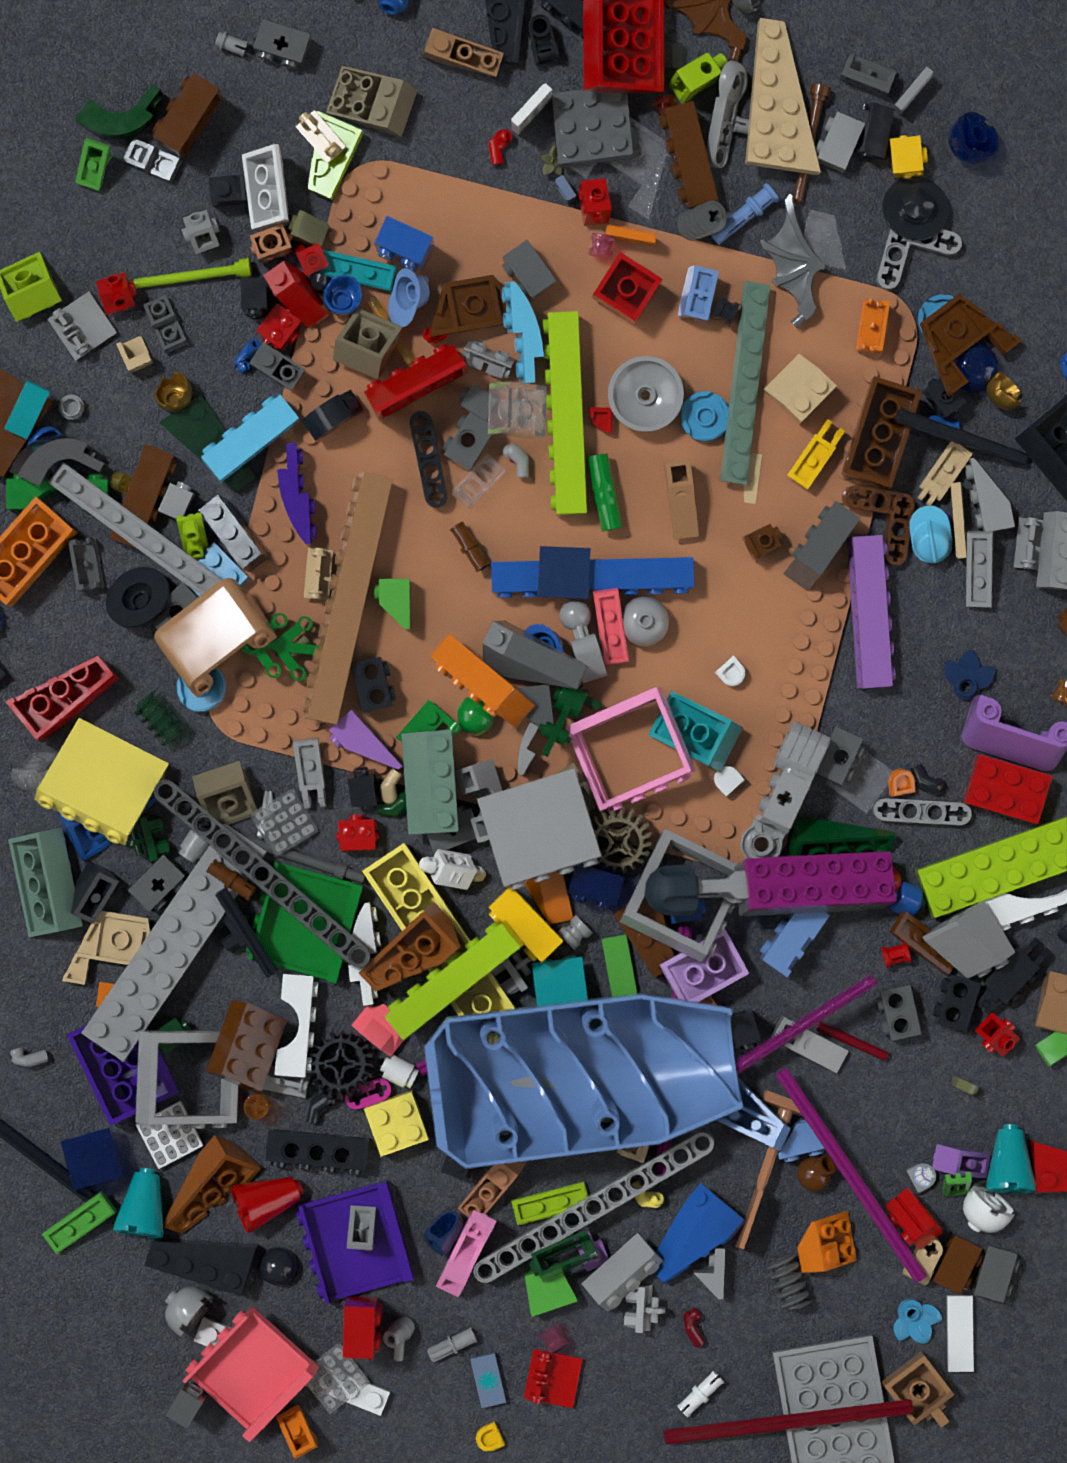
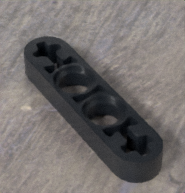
M418 411L410 418V428L424 497L430 507L440 508L447 501V491L433 422L427 412ZM422 416L424 420H428V423L424 425L425 432L431 431L432 436H422L416 439V434H421L419 426H414V422L418 421L417 417ZM428 440L433 444V451L430 454H422L419 451V445L422 441ZM428 465H434L438 468L436 478L428 479L425 477L424 469ZM441 480L442 485L436 486L438 493H443V497L440 498V503H435L434 500H429V496L433 495L431 486L426 488V483L434 484Z

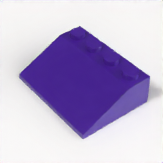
M85 1025L66 1035L111 1126L136 1114L139 1040L123 1062L84 1036L82 1031L86 1027ZM159 1049L157 1057L156 1104L179 1093Z

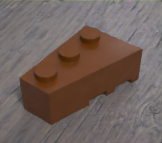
M644 896L637 913L666 927L663 914L658 913L649 906ZM626 904L614 912L613 915L654 978L663 973L660 964L674 957L672 948L621 923L620 920L628 905Z

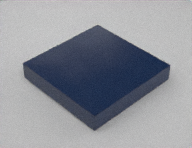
M540 546L538 597L588 599L591 548Z

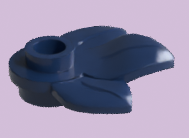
M973 650L963 654L958 663L947 660L944 667L945 677L953 684L955 695L963 700L973 698L977 694L978 689L988 687L995 673L993 666L980 667L979 659ZM966 682L969 684L970 689L968 692L961 690L962 683Z

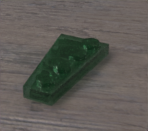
M201 395L190 401L183 409L175 411L159 422L201 461V456L204 455L202 451L212 442L217 445L224 439L222 435L226 432ZM246 463L224 480V482L235 492H238L257 478Z

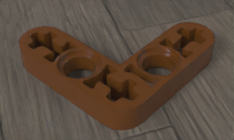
M858 485L845 488L842 493V501L845 506L887 514L884 534L887 554L884 555V562L891 566L902 564L906 560L908 552L910 519L914 512L913 498L906 493ZM856 490V495L866 496L865 501L855 500L853 504V499L849 498V494L854 493ZM877 493L881 494L884 498V503L880 508H876L872 503V498ZM903 498V502L907 503V507L902 508L901 516H906V518L894 519V515H900V507L897 506V501H901ZM897 522L901 523L904 527V532L899 537L895 536L892 532V527ZM891 540H894V541H901V540H902V544H896V549H895V543H890V541H891ZM895 549L899 553V558H895L893 561V557L889 556V552Z

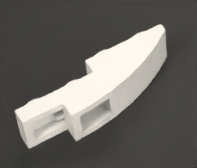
M371 902L364 903L352 936L368 949L369 954L377 953V947H381L380 933L374 931L373 922H378L376 907H371ZM355 950L351 954V959L354 963L361 964L365 961V954L361 950ZM349 966L350 982L360 981L363 1006L374 1004V998H378V991H375L360 976L359 972L363 968L355 969Z

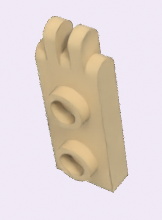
M950 441L919 487L922 489V492L918 499L922 501L928 493L931 496L926 505L931 506L935 499L940 501L973 453L960 444Z

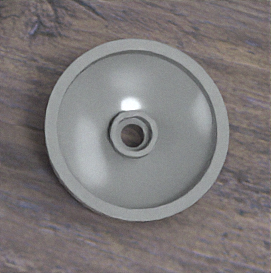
M639 356L623 363L613 374L608 388V401L615 417L626 427L640 432L656 431L670 424L678 415L684 398L683 384L676 370L666 361L652 356ZM646 391L650 394V398L643 400L640 394Z

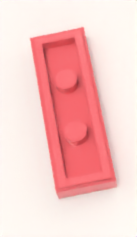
M618 588L593 591L604 665L629 662Z

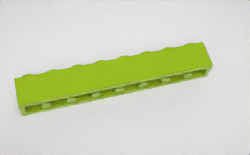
M578 311L548 312V319H543V333L549 334V344H544L545 359H550V369H545L546 385L551 384V394L546 395L547 410H552V420H547L548 435H553V445H548L549 460H554V470H549L550 485H555V495H551V510H556V516L587 515Z

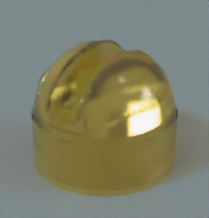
M115 472L111 475V488L117 492L126 493L132 480L131 476L124 472Z

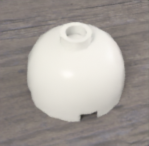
M974 1184L967 1193L963 1204L964 1215L969 1221V1227L976 1232L982 1230L987 1233H994L1002 1230L1014 1217V1214H1012L1013 1208L999 1194L995 1193L994 1197L985 1192L986 1186Z

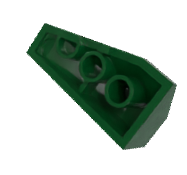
M816 818L794 820L787 837L788 856L891 852L895 833L893 831Z

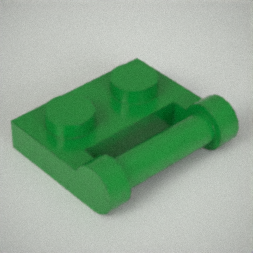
M428 699L396 738L402 742V734L435 731L442 722L448 725L446 730H452V737L456 733L459 734L463 728Z

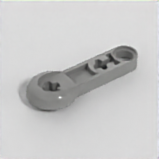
M737 61L727 62L720 74V97H716L706 147L710 167L722 168L727 162L738 102L747 89V72L745 67Z

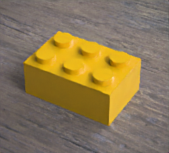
M510 886L489 906L491 910L489 916L494 921H497L499 925L503 921L509 924L526 946L524 952L534 962L537 959L541 962L544 961L563 942L558 933L516 890H511Z

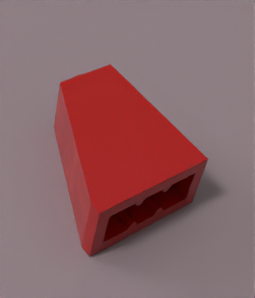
M283 261L263 275L274 295L308 328H312L330 315L319 294L312 288L308 275L306 276L301 270Z

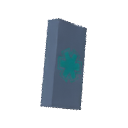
M495 1352L470 1358L481 1408L506 1403Z

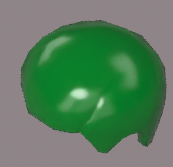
M470 697L465 698L458 706V723L468 735L481 736L488 733L495 723V717L483 709L485 703L482 700L476 703Z

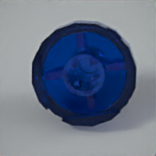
M967 112L958 118L951 126L948 134V143L952 153L959 160L967 164H979L985 161L999 147V138L993 125L989 128L984 122L987 119L976 112Z
M975 343L953 360L969 381L960 388L962 391L977 393L986 390L988 383L998 372V361L995 353L988 346L981 343Z

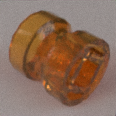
M262 1093L250 1095L244 1103L245 1114L253 1120L263 1118L270 1109V1101Z

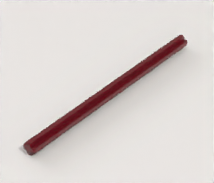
M907 1399L665 1430L664 1441L665 1444L670 1445L913 1414L914 1408L912 1400Z

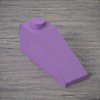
M353 710L349 711L337 722V725H334L329 730L332 733L329 738L338 748L343 746L347 750L398 770L403 767Z

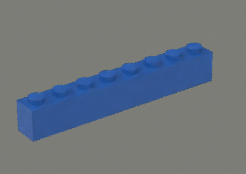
M693 557L590 560L589 591L618 588V591H623V595H638V590H648V594L654 595L663 594L664 589H673L674 594H688L689 589L694 588ZM539 561L491 562L492 594H497V598H512V593H522L524 598L538 597Z

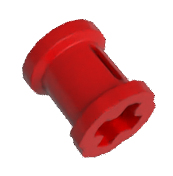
M901 942V945L889 948L881 947L886 969L890 968L893 964L901 962L911 963L908 946Z

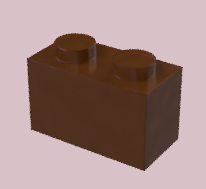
M952 1233L931 1279L961 1294L963 1289H968L972 1281L970 1273L973 1267L977 1268L983 1258L982 1248Z

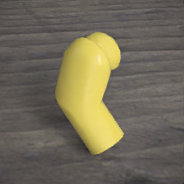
M638 1181L632 1183L635 1187H641ZM644 1191L634 1197L641 1207L658 1208L664 1203V1196L660 1192Z

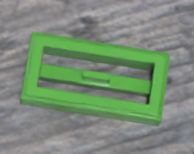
M965 1172L963 1178H961V1173H955L954 1179H951L950 1174H946L942 1187L943 1196L967 1195L972 1182L971 1172Z

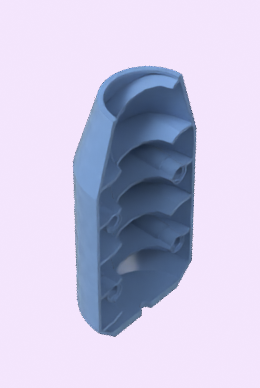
M635 993L447 1017L424 1046L437 1147L463 1167L472 1168L660 1144L743 1108L733 1051L731 1032L732 1009L731 1007ZM530 1076L537 1087H515L509 1081ZM539 1076H541L557 1088L545 1087L544 1083L542 1082ZM606 1117L612 1118L610 1122H601ZM504 1130L511 1131V1133L506 1136L500 1134V1132Z

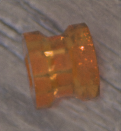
M1058 678V687L1056 691L1052 692L1050 697L1067 705V681Z

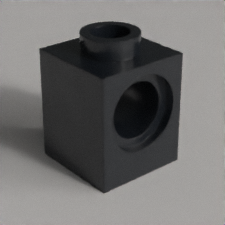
M357 767L350 771L347 780L351 806L377 805L379 792L375 769Z

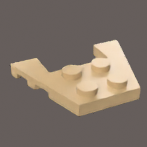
M101 910L95 922L91 923L62 981L85 985L90 959L128 965L151 932L149 918Z

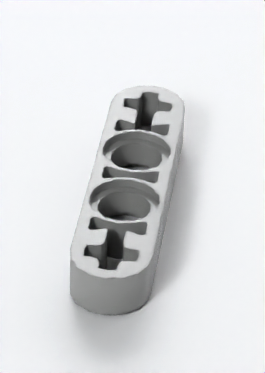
M883 798L877 800L873 805L874 816L882 821L964 825L969 822L972 815L968 805L958 802ZM883 802L887 803V807L896 808L895 802L900 803L898 807L899 818H894L895 813L891 812L886 813V817H882V813L878 812L877 809L883 805ZM906 804H913L916 807L917 812L913 818H906L903 815L902 810ZM932 805H937L941 809V816L937 820H932L928 816V809ZM945 805L950 806L948 811H957L958 807H962V811L966 812V817H962L961 821H957L956 816H948L949 821H944L946 817Z

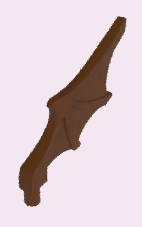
M664 0V4L668 8L682 12L691 20L694 26L693 34L710 33L729 42L728 47L732 48L729 60L739 61L741 52H743L746 44V35L730 19L728 5L731 0Z

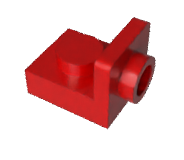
M319 243L307 248L303 244L294 247L306 276L328 267V262Z

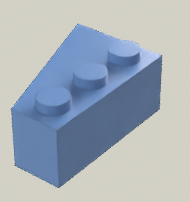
M826 912L791 914L787 920L782 919L774 929L777 934L773 940L767 939L759 951L762 955L759 958L785 977H788L792 972L790 969L802 957L804 950L816 937L830 915Z
M737 1076L743 1108L715 1121L781 1151L791 1128Z

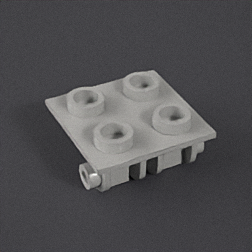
M87 292L65 308L55 310L52 313L53 316L48 318V321L75 361L117 334L90 292Z

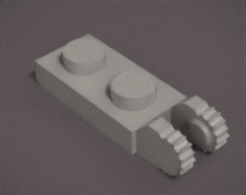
M319 737L294 740L293 748L299 789L302 791L304 808H311L312 800L309 790L317 789L320 807H326V785Z

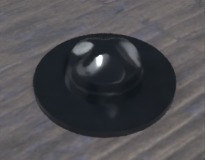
M921 177L903 178L895 182L887 190L882 203V212L887 225L897 235L909 240H926L937 235L946 225L949 217V202L943 190L934 182Z
M138 567L123 573L113 582L107 593L106 610L108 615L116 624L126 628H137L152 622L163 612L168 603L170 595L168 581L161 572L150 567Z

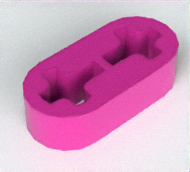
M384 1078L367 1081L369 1083L368 1087H365L363 1084L358 1086L362 1093L366 1092L367 1094L366 1097L360 1099L361 1104L357 1105L355 1101L351 1102L347 1093L345 1095V1102L352 1109H361L381 1102L391 1094V1084ZM380 1082L382 1086H387L384 1096H380L379 1093L370 1095L369 1091L376 1088V1083Z

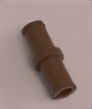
M463 521L450 529L461 546L460 551L462 554H466L476 572L490 565L478 547V540L473 539Z
M216 859L213 860V863L206 870V873L224 884L223 887L226 889L231 888L247 901L257 889V887L238 876L239 873L236 870L231 871Z

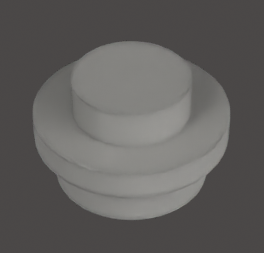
M67 395L61 399L59 411L64 418L75 420L83 414L84 403L76 395Z

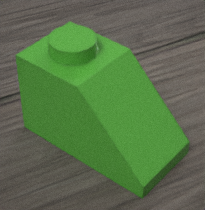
M379 579V585H374V599L379 600V605L405 630H410V579Z

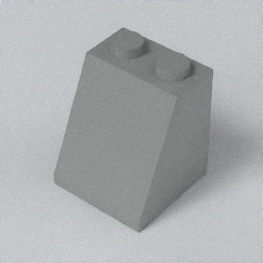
M984 900L949 917L923 936L925 942L966 978L976 974L980 978L991 972V967L993 966L996 970L1009 963L1007 958L1015 953V950Z

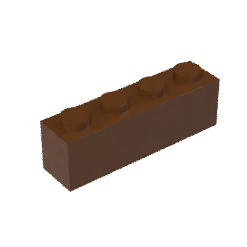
M686 102L660 109L661 115H658V122L661 130H665L667 140H664L667 154H671L672 157L671 173L673 178L678 181L679 189H677V196L680 204H684V208H689L708 201L718 200L694 102Z
M145 444L122 506L150 526L151 522L155 523L159 515L157 505L159 500H163L169 486L165 484L168 476L174 475L178 462H175L176 457L173 454ZM112 530L110 539L137 549Z

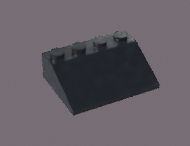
M1066 395L1019 434L1015 440L1067 501Z

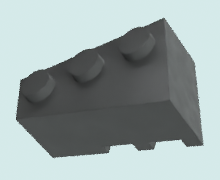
M837 501L830 508L828 506L824 507L817 517L821 520L817 527L812 525L804 537L808 540L804 545L798 544L791 554L794 558L783 573L807 591L821 576L860 520L858 516Z

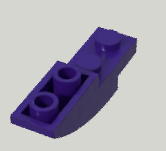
M287 443V469H277L280 493L287 515L296 532L306 545H312V539H316V524H311V514H315V499H310L309 493H300V489H304V474H299V464H303V449H298L297 443Z

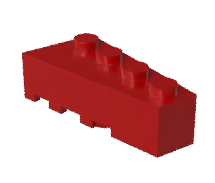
M96 656L70 669L68 672L58 677L55 676L47 680L48 682L36 688L33 687L25 691V693L5 702L33 737L43 743L120 678L103 658Z

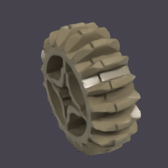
M622 806L623 808L620 809V812L610 808V814L603 810L601 811V817L598 815L593 816L594 823H592L603 856L598 859L599 863L596 865L604 862V871L608 869L609 865L613 866V873L617 872L618 867H621L622 872L626 873L627 865L635 870L637 867L635 861L643 864L645 860L643 856H649L650 850L646 848L652 847L653 841L648 839L652 837V831L646 830L649 827V823H640L643 819L642 814L633 817L635 811L633 808L629 810V813H624L625 806ZM623 822L626 824L623 827L617 828L610 823ZM601 829L609 840L604 849L601 848L598 841V834ZM634 829L640 841L636 850L628 839ZM624 835L623 843H620V841L619 843H614L615 836ZM620 851L626 854L627 856L615 857L612 856V854L614 852Z

